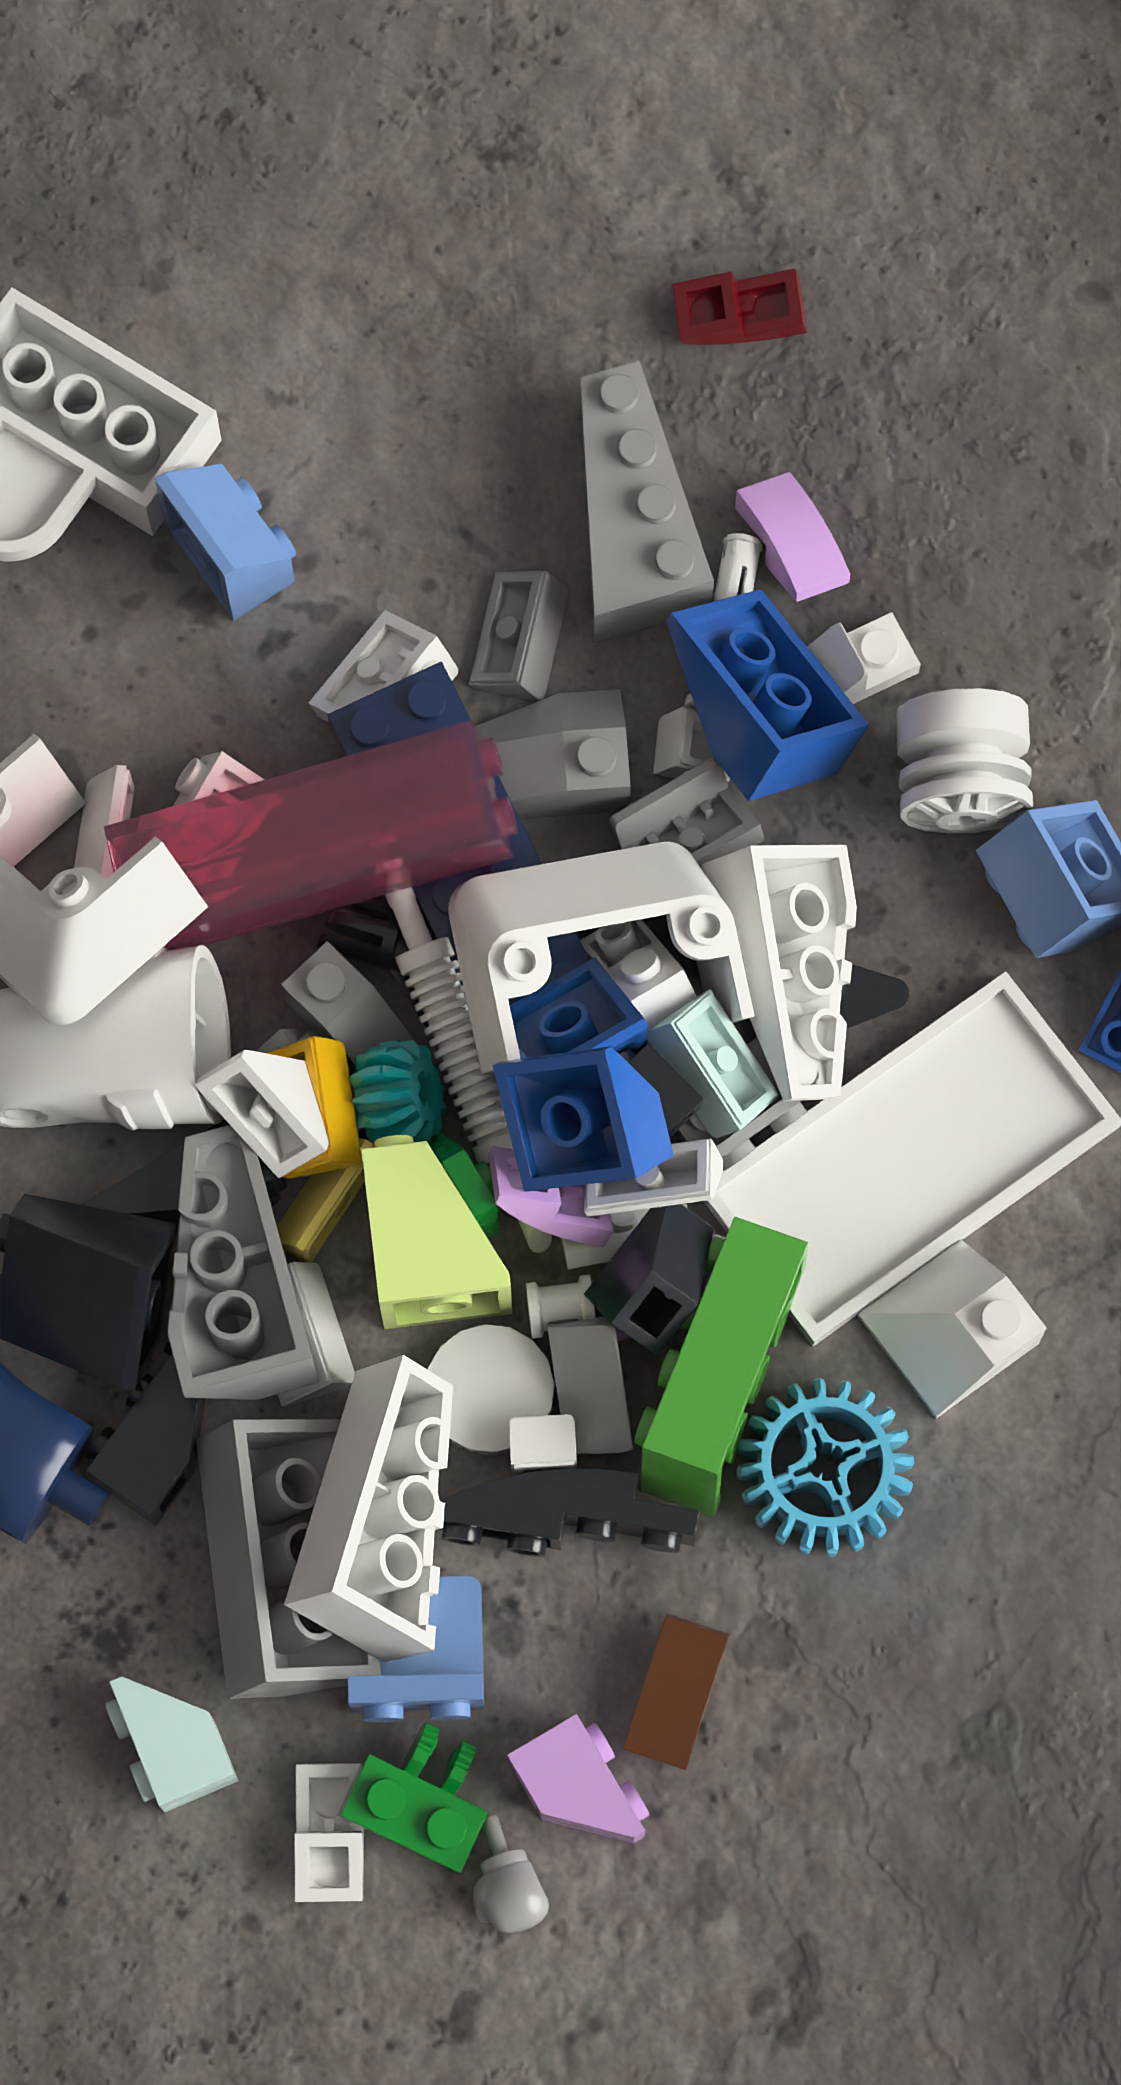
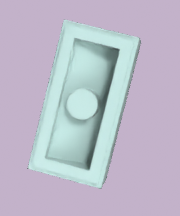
M711 989L704 991L648 1030L647 1039L652 1047L704 1098L701 1108L696 1114L712 1137L718 1138L741 1130L780 1096Z

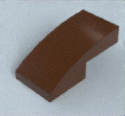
M668 1613L666 1614L624 1743V1750L684 1770L687 1769L730 1634Z

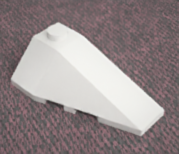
M847 845L748 846L703 863V872L733 915L754 1017H751L750 1020L783 1101L819 1100L840 1097L847 1027L845 1020L839 1014L842 985L850 983L852 963L844 960L847 930L855 927L857 910Z

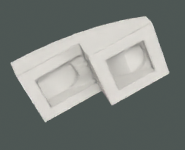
M361 1763L296 1764L295 1902L363 1901L364 1829L337 1816Z

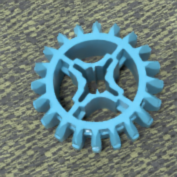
M815 1379L812 1386V1399L807 1400L798 1384L789 1385L787 1396L791 1407L787 1409L779 1399L774 1396L769 1397L765 1402V1408L773 1422L753 1415L748 1423V1428L753 1434L761 1438L762 1441L742 1439L739 1444V1453L745 1457L757 1460V1462L745 1463L737 1467V1479L742 1481H758L757 1485L743 1492L742 1500L744 1505H755L765 1501L767 1506L760 1510L756 1516L755 1523L758 1527L763 1528L768 1526L776 1517L783 1523L778 1528L775 1536V1541L780 1545L788 1541L793 1530L802 1533L803 1536L799 1544V1552L801 1554H810L814 1544V1537H823L826 1556L834 1557L838 1552V1536L845 1535L849 1547L854 1552L861 1550L864 1546V1540L860 1527L863 1526L872 1536L880 1539L885 1535L886 1527L877 1513L879 1512L888 1518L899 1519L903 1512V1507L899 1502L888 1494L908 1496L912 1490L913 1483L894 1473L912 1469L914 1456L906 1453H893L892 1451L900 1448L907 1442L909 1438L905 1429H898L886 1434L883 1429L894 1419V1410L891 1407L882 1409L875 1417L872 1416L868 1411L872 1407L875 1394L870 1390L862 1394L858 1405L848 1401L851 1392V1383L843 1380L840 1382L835 1398L826 1397V1383L824 1379ZM816 1419H833L846 1423L860 1432L866 1440L863 1442L859 1439L850 1442L835 1441L828 1436L822 1423H818ZM797 1425L801 1434L800 1443L804 1456L795 1464L788 1466L786 1472L773 1477L771 1469L772 1451L779 1439L789 1429ZM816 1448L819 1454L829 1455L828 1462L834 1457L841 1463L837 1467L834 1476L835 1487L832 1481L822 1480V1473L816 1478L809 1472L813 1469L815 1463ZM877 1459L879 1471L877 1489L865 1504L854 1511L849 1499L851 1492L848 1487L847 1477L853 1472L862 1469L864 1463ZM789 1492L792 1496L803 1492L814 1493L822 1498L828 1511H833L835 1517H819L805 1513L793 1506L783 1495Z

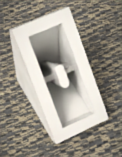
M243 1050L197 1079L194 1086L278 1178L327 1150L329 1140L305 1061Z

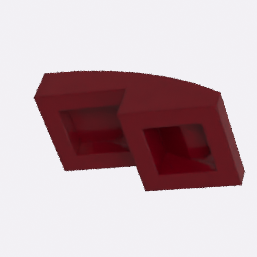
M795 268L738 281L735 280L730 271L672 284L679 339L682 344L746 343L808 333L800 277Z

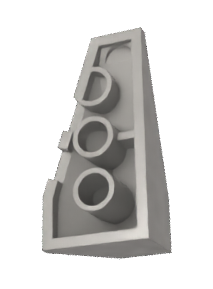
M620 689L558 693L474 726L519 818L619 812L630 804L631 785L627 735Z
M231 1125L185 1137L178 1208L180 1220L177 1253L174 1254L172 1310L169 1311L168 1336L184 1397L258 1400L319 1383L258 1155Z

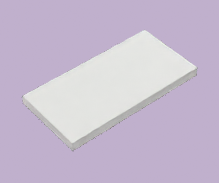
M1004 972L841 1087L840 1097L824 1099L795 1122L760 1144L742 1160L729 1169L722 1171L713 1200H706L704 1203L727 1233L735 1216L808 1242L805 1269L788 1315L813 1347L956 1242L966 1238L1120 1127L1121 1118L1009 974Z

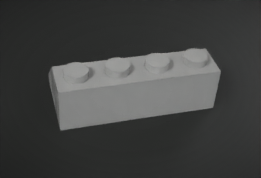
M341 1419L231 1420L196 1440L227 1699L286 1697L347 1686L348 1676L381 1675L380 1660L284 1605Z

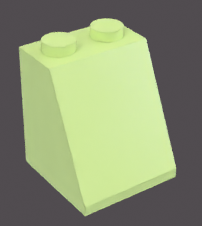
M393 1135L377 1139L374 1142L375 1147L361 1149L378 1297L384 1330L512 1314L509 1272L428 1142H413L412 1136Z

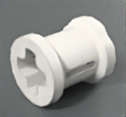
M590 1274L580 1275L578 1282L541 1287L536 1282L525 1283L532 1339L541 1338L544 1332H548L547 1326L596 1318L594 1305L584 1295L591 1285Z

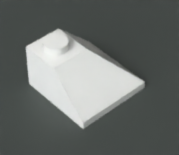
M962 1239L858 1313L859 1319L935 1418L941 1416L1038 1345L1046 1330V1326L1008 1277Z

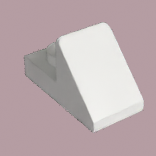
M892 612L846 633L843 625L839 622L831 626L807 646L852 704L918 674L921 665Z

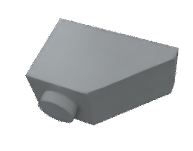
M328 941L281 984L286 1007L310 1030L317 1032L323 1038L341 1041L345 1046L348 1067L354 1073L357 1072L355 1066L357 1056L366 1053L368 1048L380 1046V1042L401 1039V1041L414 1040L373 985Z

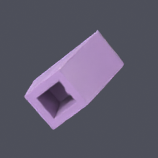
M575 1714L507 1755L510 1767L541 1820L632 1844L645 1836V1829L640 1821L649 1816V1812L633 1784L627 1781L619 1786L609 1770L606 1762L615 1758V1755L596 1723L585 1728L578 1715Z

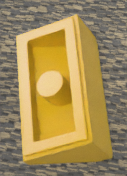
M312 1036L266 1053L305 1061L329 1140V1145L325 1152L285 1174L283 1178H295L346 1169L361 1164L362 1158L354 1105L351 1102L353 1098L344 1044L339 1040Z

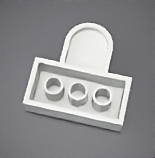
M11 287L0 302V561H20L34 557L47 550L60 538L88 498H91L153 536L164 521L154 479L165 472L204 466L222 441L216 410Z

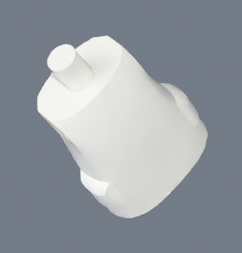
M204 945L167 950L165 947H162L89 1013L78 1021L67 1025L57 1026L48 1023L10 987L0 990V1126L35 1128L81 1122L118 1123L134 1131L136 1129H172L174 1124H219L224 1120L221 1114L194 1086L199 1077L231 1058L230 1025L224 985L214 957Z

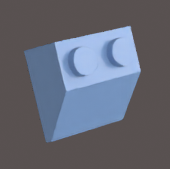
M223 464L165 472L154 479L165 527L233 621L295 582L291 559L296 556V551L279 525L276 524L268 528L257 511L262 509L261 502L245 478L241 477L234 481Z
M1097 800L1027 810L975 850L986 869L985 874L990 886L1001 895L1016 922V931L1019 938L1031 949L1035 958L1071 952L1121 927V842Z

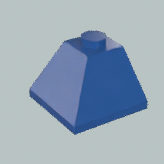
M611 1046L501 1061L492 1065L524 1192L636 1179L674 1156L659 1093Z

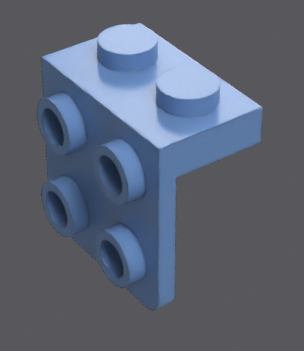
M439 1577L438 1594L430 1596L428 1625L436 1626L434 1651L386 1663L380 1660L381 1675L348 1676V1704L352 1713H363V1721L397 1722L404 1720L403 1712L430 1711V1719L447 1721L471 1718L470 1710L484 1709L482 1589L480 1582L475 1577Z

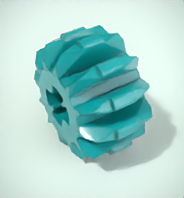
M401 1039L380 1042V1046L370 1047L366 1053L357 1056L355 1063L357 1072L350 1076V1082L355 1089V1097L351 1102L356 1105L358 1110L357 1124L359 1127H366V1135L371 1143L374 1144L377 1139L393 1135L412 1136L413 1142H429L431 1136L441 1133V1116L447 1114V1107L443 1102V1091L446 1087L441 1084L439 1078V1063L432 1062L431 1052L426 1045H417L414 1040L401 1041Z

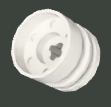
M981 688L950 689L931 692L909 699L898 707L896 714L897 755L905 763L910 764L902 769L899 775V789L904 792L900 799V819L908 826L924 831L948 834L977 833L1005 828L1027 810L1033 809L1032 791L1028 788L1032 777L1031 768L1024 760L1019 759L1028 752L1030 745L1028 705L1020 697L1004 691Z

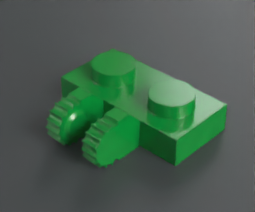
M425 1722L417 1733L401 1769L371 1754H365L337 1816L454 1873L460 1874L488 1815V1811L455 1796L474 1758L476 1746L462 1740L454 1748L448 1759L447 1768L438 1787L418 1778L438 1742L439 1728Z

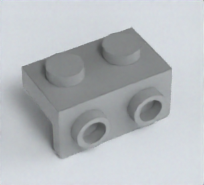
M714 757L683 772L679 777L645 797L630 803L609 819L619 850L659 842H673L687 849L702 870L703 863L748 846H756L765 841L760 823L729 788L724 770Z

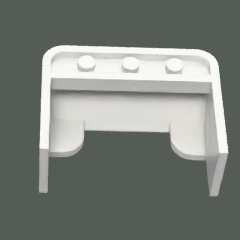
M33 734L0 763V978L48 1023L61 1026L76 1022L89 1013L208 906L166 846L156 836L107 879L93 868L76 867L60 872L52 879L50 884L40 891L16 870L14 866L86 804L41 739Z
M659 842L481 875L459 885L450 898L448 906L449 919L482 1074L494 1072L492 1065L498 1062L520 1059L508 999L531 994L545 984L550 975L552 965L547 937L666 914L669 933L674 946L681 954L697 962L703 992L711 989L732 1023L754 1017L733 915L691 853L677 843Z

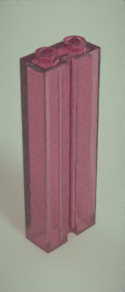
M472 720L103 826L113 872L119 869L156 836L163 842L208 907L163 946L167 950L210 945L511 859L513 854L508 836L518 834L517 823L509 798L497 799L494 789L496 787L494 777L503 775L502 762L493 737L484 740Z

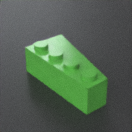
M735 1216L726 1237L715 1234L710 1245L705 1272L711 1273L704 1293H700L698 1305L680 1327L688 1330V1334L681 1351L669 1349L659 1374L657 1385L666 1388L658 1409L646 1407L635 1435L634 1444L642 1446L641 1492L686 1508L700 1510L699 1513L715 1518L722 1498V1494H720L722 1466L724 1462L734 1465L748 1417V1413H745L744 1409L747 1403L753 1405L754 1402H757L770 1361V1355L766 1354L769 1346L774 1348L777 1346L805 1269L807 1241Z

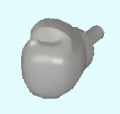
M498 1816L487 1817L483 1826L493 1857L480 1864L483 1877L474 1886L473 1907L479 1922L491 1923L494 1928L503 1934L521 1932L537 1925L544 1919L548 1913L549 1902L531 1862L528 1861L526 1852L524 1850L509 1851Z

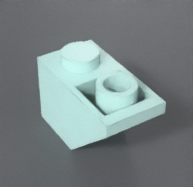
M122 1676L110 1681L116 1699L105 1703L119 1740L129 1736L132 1737L140 1761L130 1764V1769L144 1802L156 1798L159 1807L164 1812H168L239 1781L216 1723L208 1711Z

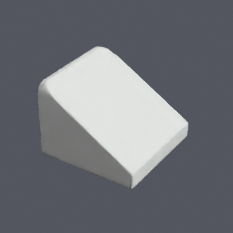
M683 706L663 715L659 719L653 767L654 774L666 778H677L683 772L713 757L696 710ZM724 771L727 782H729L730 777Z
M564 1414L514 1417L510 1419L509 1439L512 1476L536 1471L577 1469L575 1421L573 1416Z

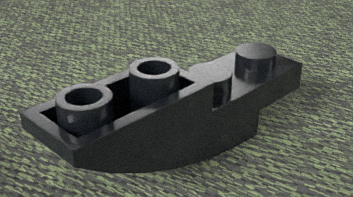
M556 1469L528 1472L495 1479L462 1490L441 1500L440 1502L445 1503L443 1528L437 1530H443L441 1539L447 1542L467 1546H480L481 1537L507 1541V1551L533 1557H544L546 1548L561 1550L565 1525L577 1526L576 1535L589 1540L614 1542L615 1535L618 1533L642 1537L641 1546L660 1552L678 1553L680 1552L681 1544L694 1546L700 1510L635 1499L639 1473L608 1469Z

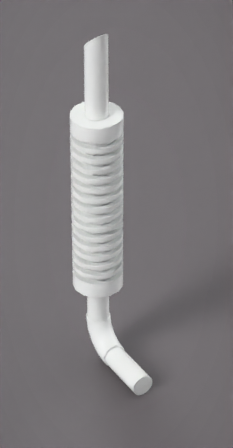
M382 862L374 869V873L369 879V888L375 895L386 896L390 908L393 909L409 951L395 958L402 976L409 975L410 979L405 981L407 988L414 987L415 991L410 993L412 1000L419 999V1003L414 1006L417 1012H424V1015L419 1017L421 1023L428 1022L429 1027L424 1029L426 1035L433 1034L434 1039L430 1040L429 1043L431 1047L438 1046L439 1050L434 1053L436 1059L442 1058L444 1061L438 1065L440 1071L447 1070L449 1073L443 1078L445 1083H453V1086L448 1090L450 1095L457 1093L458 1098L453 1100L455 1107L462 1106L463 1108L462 1111L458 1112L459 1118L466 1117L468 1120L467 1123L463 1124V1128L465 1131L472 1130L473 1134L467 1137L470 1143L476 1141L478 1145L472 1148L478 1163L484 1161L488 1164V1154L492 1146L513 1149L495 1074L494 1072L482 1074L468 1005L464 994V986L459 982L462 980L461 973L456 974L455 969L459 968V962L457 960L451 962L450 957L455 956L448 937L432 940L416 901L413 888L400 866L392 862ZM518 1220L529 1248L536 1253L547 1250L551 1244L552 1235Z

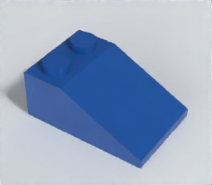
M761 589L672 612L669 615L666 623L712 756L747 801L838 774L869 724Z

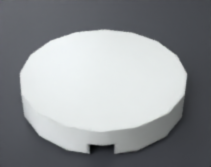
M484 1324L462 1330L440 1346L428 1367L429 1371L453 1385L449 1442L461 1449L464 1448L470 1452H478L480 1455L489 1456L510 1452V1419L514 1417L546 1416L552 1410L555 1384L548 1359L532 1339L511 1327Z

